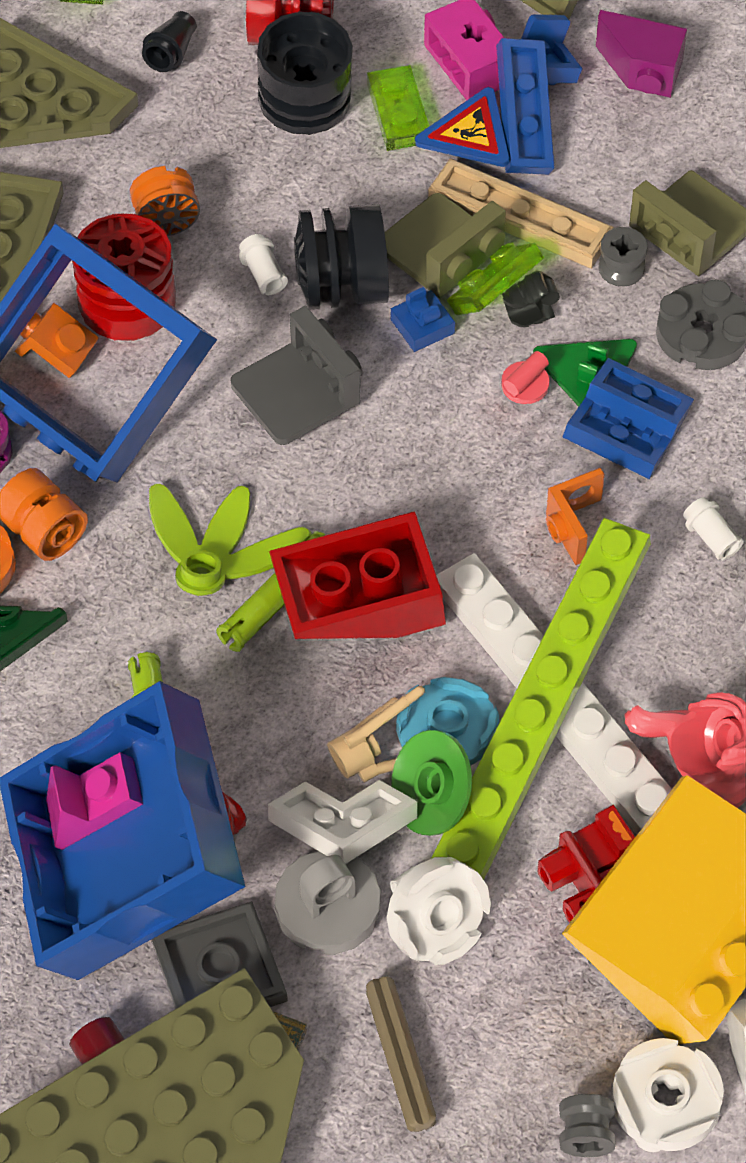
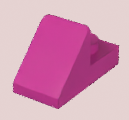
M119 752L80 776L56 765L51 767L46 802L56 848L63 850L143 805L134 759Z

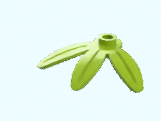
M154 484L149 488V509L155 531L166 550L179 563L175 574L176 583L182 590L193 595L204 596L213 594L223 587L225 579L248 577L273 569L269 554L270 550L307 541L312 534L307 528L297 527L261 540L231 554L244 533L250 509V490L245 486H238L221 503L208 525L202 545H198L188 518L167 487L162 484Z

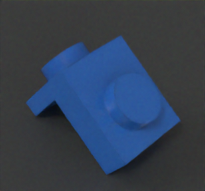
M533 14L527 21L521 39L545 41L548 85L577 83L583 68L563 44L570 26V20L565 15Z

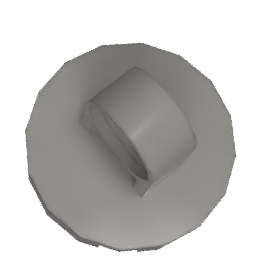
M316 851L302 855L286 867L276 884L275 914L281 931L300 948L305 949L306 945L313 949H323L324 954L336 955L355 949L371 936L375 928V922L380 914L381 890L375 874L357 857L345 864L342 858L336 854L326 856Z

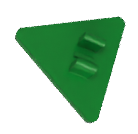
M633 339L545 345L535 347L533 353L539 351L546 356L549 362L545 368L546 372L579 407L586 397L591 381L606 360L610 358L628 367L636 351L637 343Z

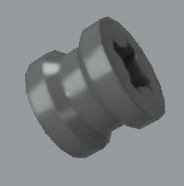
M617 227L609 230L601 241L599 273L609 284L618 287L636 284L642 279L645 272V257L648 249L647 240L639 231L629 227Z
M578 1094L562 1099L559 1103V1115L565 1122V1130L559 1135L560 1150L566 1154L578 1157H598L613 1152L615 1149V1134L610 1130L609 1122L615 1117L614 1101L605 1096L595 1094Z

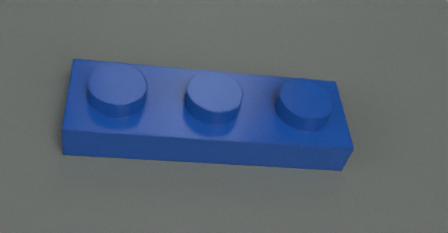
M501 38L496 45L501 119L510 163L505 167V173L549 175L554 169L545 41Z

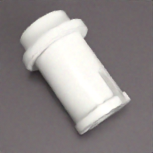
M255 234L241 242L239 246V259L243 265L250 268L261 294L274 295L285 288L288 279L273 254L275 248L272 241L261 234Z
M706 497L699 498L684 511L683 517L687 520L685 527L690 532L696 531L713 551L715 557L719 561H725L739 551L744 540L741 536L737 535L718 512L720 507L717 502H709Z

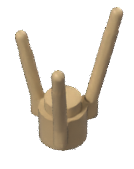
M417 686L400 699L396 697L391 698L354 728L327 743L334 763L345 778L348 779L358 773L361 780L365 783L379 774L393 771L397 758L375 763L374 758L381 754V749L372 733L425 693L424 687Z

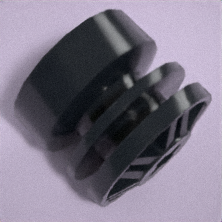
M299 11L279 17L267 25L260 36L257 52L259 74L258 102L263 115L275 127L292 134L311 135L329 130L342 121L349 110L353 45L347 31L336 20L320 13Z
M379 203L348 206L345 228L336 229L334 218L329 208H322V230L314 231L311 210L298 211V225L294 237L295 265L298 285H300L308 309H320V287H327L331 308L339 307L342 285L351 286L357 305L388 303L387 249L383 217Z

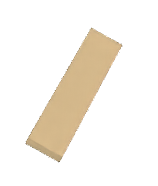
M451 158L428 189V197L435 193H441L471 216L489 202L494 201L506 210V233L591 269L601 255L600 247L603 236L613 229V226Z

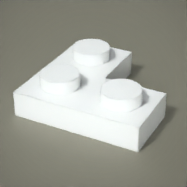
M380 780L343 803L305 781L268 804L269 822L326 856L339 855L345 864L417 819V801Z

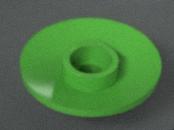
M427 730L414 735L402 747L395 761L391 787L417 801V819L406 825L410 830L429 836L443 834L459 822L468 806L472 789L470 762L459 741L446 732Z

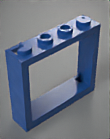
M54 224L0 302V362L71 260L182 340L104 454L0 377V401L5 404L1 412L24 428L28 423L41 431L37 436V440L59 455L66 450L76 458L73 467L79 472L86 474L95 482L101 476L117 483L217 339L74 234Z

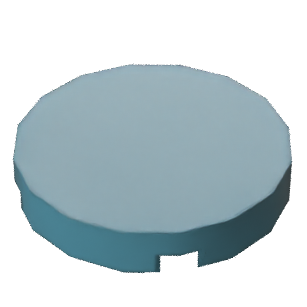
M448 677L431 679L430 685L423 686L425 693L397 715L396 732L402 747L410 738L420 732L427 730L443 731L459 741L468 756L470 766L482 759L499 725V713L496 705L494 708V705L489 701V695L480 686L464 679ZM415 686V687H413L412 689L408 690L407 693H409L410 691H412V690H413L414 688H416L417 686Z

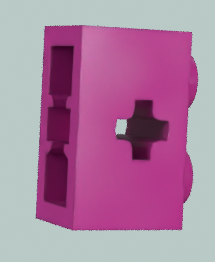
M458 0L425 14L424 46L466 101L486 87L493 88L495 92L498 91L499 78L496 45L504 36L496 28L490 12L487 9L482 10L475 0Z

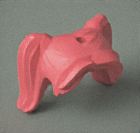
M718 692L708 694L705 700L690 703L688 710L649 712L637 705L624 714V724L628 726L630 732L642 737L668 738L670 753L682 776L688 775L736 808H739L746 801V702L742 698L730 693Z

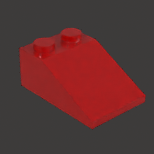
M415 511L269 551L295 639L399 638L446 625L442 591Z

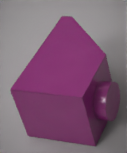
M600 10L595 47L627 88L671 98L684 58L687 29Z

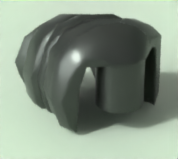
M534 271L525 275L522 281H519L517 284L515 283L505 293H502L509 319L512 324L518 327H529L531 324H540L554 318L555 315L551 305L560 299L554 280L540 271Z

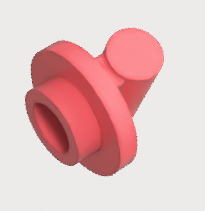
M535 351L525 361L513 363L505 369L502 374L501 387L504 394L510 400L520 404H532L544 398L549 389V376L545 370L549 362L546 356L539 351Z

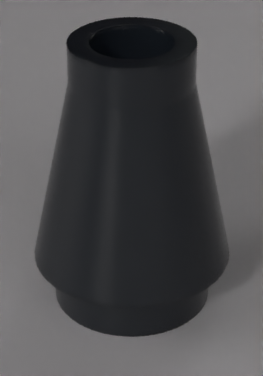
M184 11L176 12L171 19L144 38L142 57L150 68L158 72H168L181 65L191 36L197 28L195 19L189 13Z

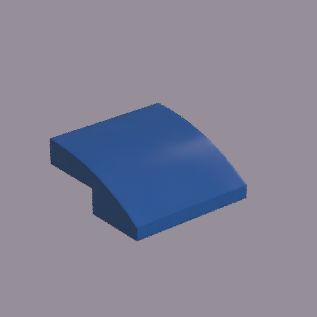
M608 358L591 381L586 397L568 421L562 437L650 479L681 427L694 399Z

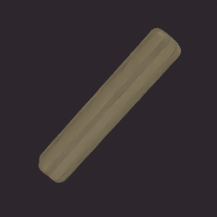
M389 976L373 979L366 984V995L407 1129L410 1132L430 1129L436 1124V1113L395 982Z

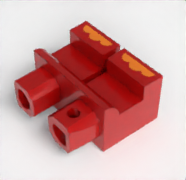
M614 804L595 815V822L577 832L565 831L560 833L558 848L538 860L537 872L548 890L553 892L573 882L579 891L578 894L563 901L562 909L569 923L635 838Z

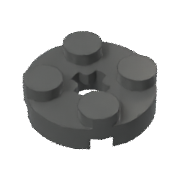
M715 279L705 284L698 283L683 286L664 296L661 300L656 328L658 343L665 354L678 363H681L682 358L688 362L696 363L695 369L715 370L726 367L737 361L744 352L746 345V304L738 295L731 292L730 286L722 280ZM698 321H706L713 324L712 331L706 332L703 327L694 328L693 326Z

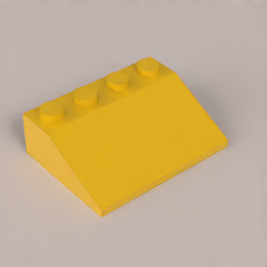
M688 775L682 776L562 932L668 1039L678 1040V1045L708 1041L746 988V813Z

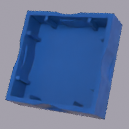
M161 681L104 714L78 736L68 741L54 744L0 777V790L11 844L18 856L22 872V898L37 967L80 980L246 887L200 701ZM119 752L134 759L143 805L63 850L56 848L46 802L51 767L56 765L80 776Z

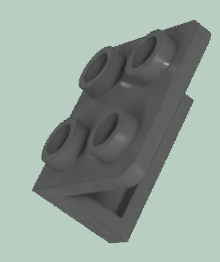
M306 305L290 313V344L240 370L231 377L232 390L271 438L279 445L289 444L360 404V376L363 374L360 362L350 350L344 351L336 342L329 324L322 318L318 320Z

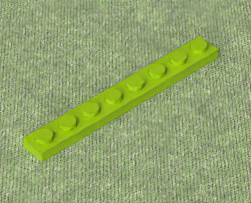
M603 518L472 776L471 796L463 816L452 829L443 834L431 859L434 857H452L477 871L484 880L651 545L650 534Z

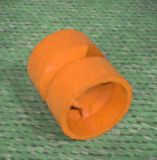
M29 468L18 473L0 491V520L12 532L21 535L22 541L44 561H52L68 552L80 540L88 523L87 514L66 494H61L60 488L38 468Z

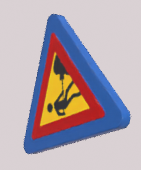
M491 87L484 88L415 136V144L419 148L500 167H506L510 163L495 91Z

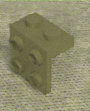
M441 193L432 194L385 231L387 258L426 289L432 290L440 299L504 247L506 210L494 201H491L471 216Z

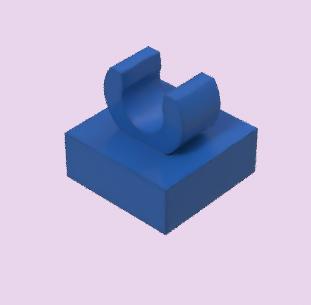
M424 287L407 294L405 302L391 308L390 320L414 352L455 334V321L432 290L427 291Z

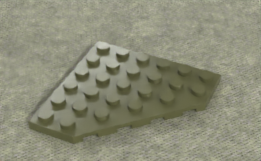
M243 968L0 1114V1163H281L304 1059L246 969Z

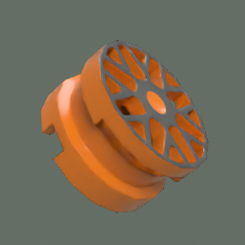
M166 166L151 168L141 173L130 187V198L135 208V214L153 220L162 229H164L163 224L168 223L167 229H165L167 236L187 230L197 221L200 215V205L194 191L192 177L182 168L176 167L175 171H167ZM177 219H181V220L184 221L185 223L181 224V223L177 222L176 220H177Z

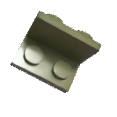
M690 170L665 191L659 190L647 180L633 190L629 226L639 231L646 239L699 277L746 237V208L699 174Z

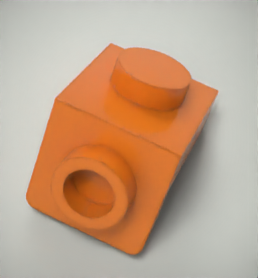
M53 303L41 315L37 312L34 313L21 332L20 336L23 339L14 352L23 357L32 349L57 370L70 378L78 370L99 337L57 304Z

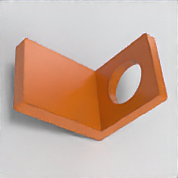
M601 468L548 488L547 528L552 539L557 544L563 543L575 565L580 564L586 554L588 535L573 511L602 500L605 474ZM591 486L582 496L576 499H569L570 495L577 489Z

